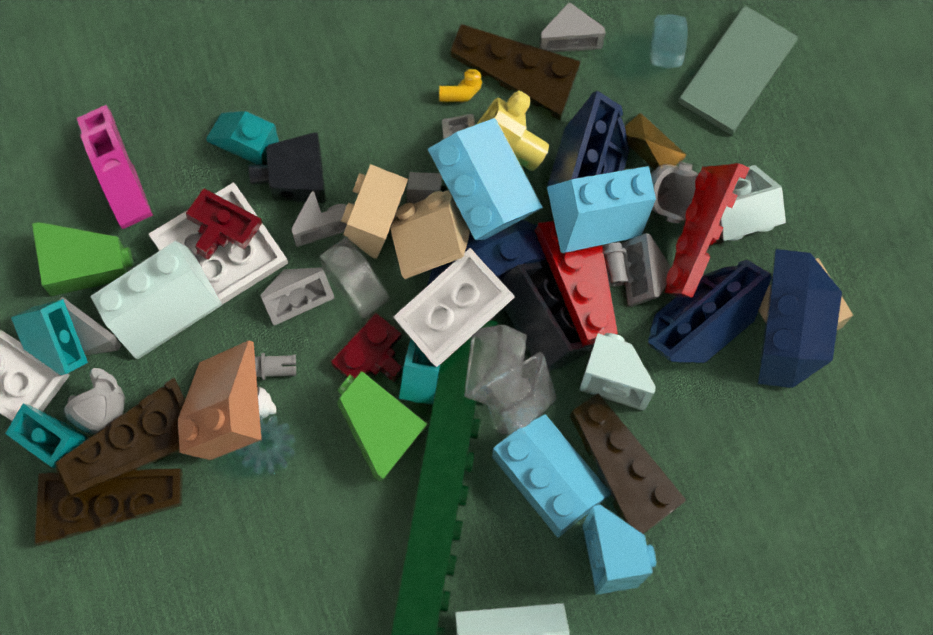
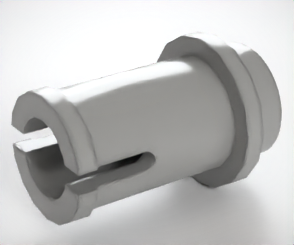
M621 243L603 245L609 287L627 284L629 281L624 262L626 249L622 248Z
M261 353V356H255L256 377H262V380H266V377L296 376V366L282 367V365H296V354L265 356V353Z

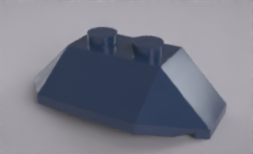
M599 91L592 93L564 129L548 186L571 179L624 170L629 148L626 129L621 118L623 116L621 105Z
M525 220L518 221L486 240H475L470 231L465 250L466 252L471 248L499 280L519 264L547 261L535 233L537 226ZM455 261L433 268L427 286Z
M775 249L758 384L793 388L833 361L842 291L811 253Z
M746 259L738 262L737 266L724 267L702 275L693 298L676 297L654 315L651 334L648 338L649 346L671 362L706 363L755 321L772 279L771 273Z

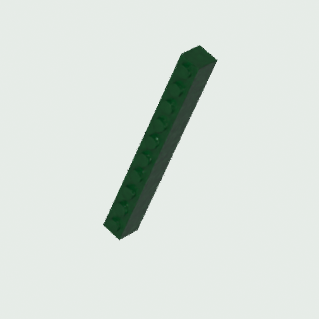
M491 319L440 365L391 635H444L445 627L438 626L440 613H448L451 591L445 590L447 576L454 577L457 556L451 555L453 541L460 542L463 521L457 520L459 506L466 507L469 486L463 485L465 472L472 473L475 452L469 451L470 439L478 438L481 419L474 418L476 405L483 406L486 386L480 385L482 373L489 374L492 353H486L487 341H494L497 321H491Z

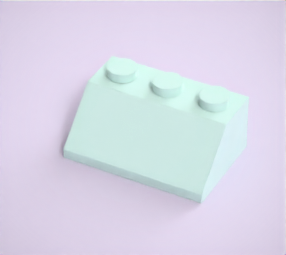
M177 241L166 246L90 296L105 325L136 359H140L222 306L193 251Z
M564 603L455 612L457 635H569Z

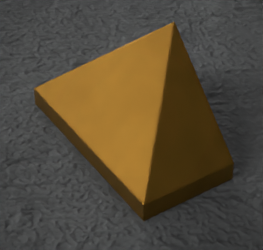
M641 113L625 126L628 146L654 170L662 164L677 166L679 162L686 158V154Z

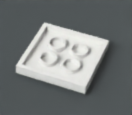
M234 182L215 193L256 215ZM187 211L149 233L150 238L159 251L174 241L190 248L221 304H224L288 264L287 258L263 223L245 250L228 242L225 248L219 245L209 260L197 254L195 245L201 237L198 234L200 226L187 219Z

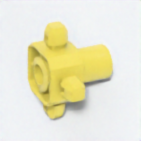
M522 91L515 92L507 102L498 97L491 103L477 124L496 118L520 165L530 171H534L545 158L549 144L526 130L525 112L529 108L530 97Z

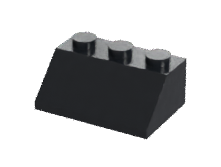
M548 261L519 264L500 280L515 296L503 309L514 324L516 333L523 339L529 349L532 360L541 369L542 373L562 368L592 351L594 344L583 346Z

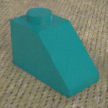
M246 111L221 113L206 138L207 142L255 164L267 163L266 146L279 142L275 124Z
M64 299L34 306L11 317L23 349L59 375H66L88 363Z
M411 338L404 363L399 399L433 405L440 365L436 367Z
M25 403L21 405L5 433L52 468H56L55 463L89 439L74 427Z

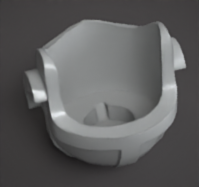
M679 162V166L662 164L651 173L656 197L652 210L658 214L668 216V222L680 223L681 220H686V210L692 202L696 189L695 180L698 176V173L692 170V164L686 162Z
M93 368L89 374L93 383V389L78 396L71 395L64 409L68 421L87 434L99 433L110 425L111 422L123 415L125 402L124 393L121 387L118 386L116 379L102 369Z

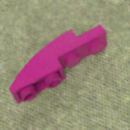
M107 105L78 117L77 121L82 132L80 134L82 142L120 227L125 229L153 216L135 167L129 160L114 118Z

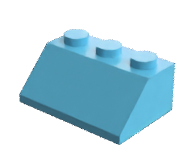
M496 118L460 130L428 148L475 240H486L543 208Z
M649 166L571 179L547 187L561 253L641 236L656 200Z
M546 414L521 426L493 448L492 458L557 538L585 517L593 506L601 504L611 496L607 487Z
M601 505L593 506L582 527L596 595L638 588L652 574V567H656L653 546L646 544L645 535Z

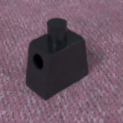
M318 132L269 144L266 146L267 163L249 165L251 185L269 183L274 200L306 202L311 192L314 191L318 203L326 202Z

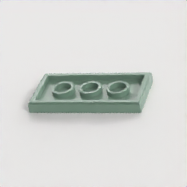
M744 6L683 92L678 103L730 135H733L799 37L749 7Z

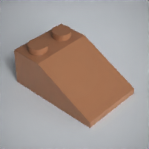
M248 340L199 362L178 418L180 453L212 460L261 440L254 342Z

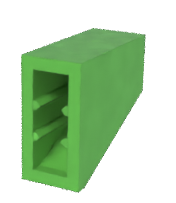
M41 222L32 223L41 283L50 296L110 284L127 273L129 267H133L130 248H124L116 236Z
M361 371L356 379L349 375L337 391L342 396L337 401V404L374 478L380 482L427 423Z

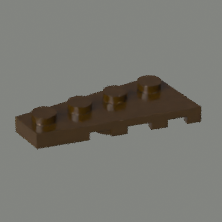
M463 24L460 25L451 48L452 58L471 69L479 71L483 76L488 75L500 82L499 85L508 91H522L530 97L532 105L537 108L538 106L543 107L551 112V116L561 121L581 61Z
M175 377L55 463L69 498L180 451L178 418L185 399Z
M599 393L571 412L569 416L588 455H592L599 469L597 473L602 483H606L614 499L612 504L618 516H622L624 522L644 535L686 501L684 496Z
M180 468L134 470L70 498L58 473H39L35 544L41 546L182 506L183 471Z

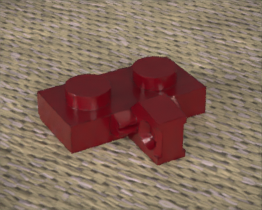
M205 188L202 189L186 212L187 219L200 226L198 234L201 237L196 243L195 248L197 249V254L207 260L212 257L219 245L225 248L228 242L245 250L262 225L261 218Z
M375 313L336 355L331 364L346 378L352 375L356 379L361 371L366 375L371 373L374 376L381 371L391 381L395 382L403 373V367L392 358L395 355V351L392 348L402 338V335L380 315Z

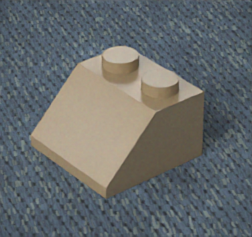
M371 164L366 175L359 173L353 192L357 193L358 197L355 205L347 204L341 222L347 224L343 235L370 257L377 259L386 240L408 179Z
M449 190L444 192L436 191L422 201L402 205L397 209L390 229L401 274L404 279L463 258L470 234V229Z

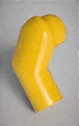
M475 69L467 70L464 73V79L458 86H440L439 102L469 101L481 89L482 80L480 72Z

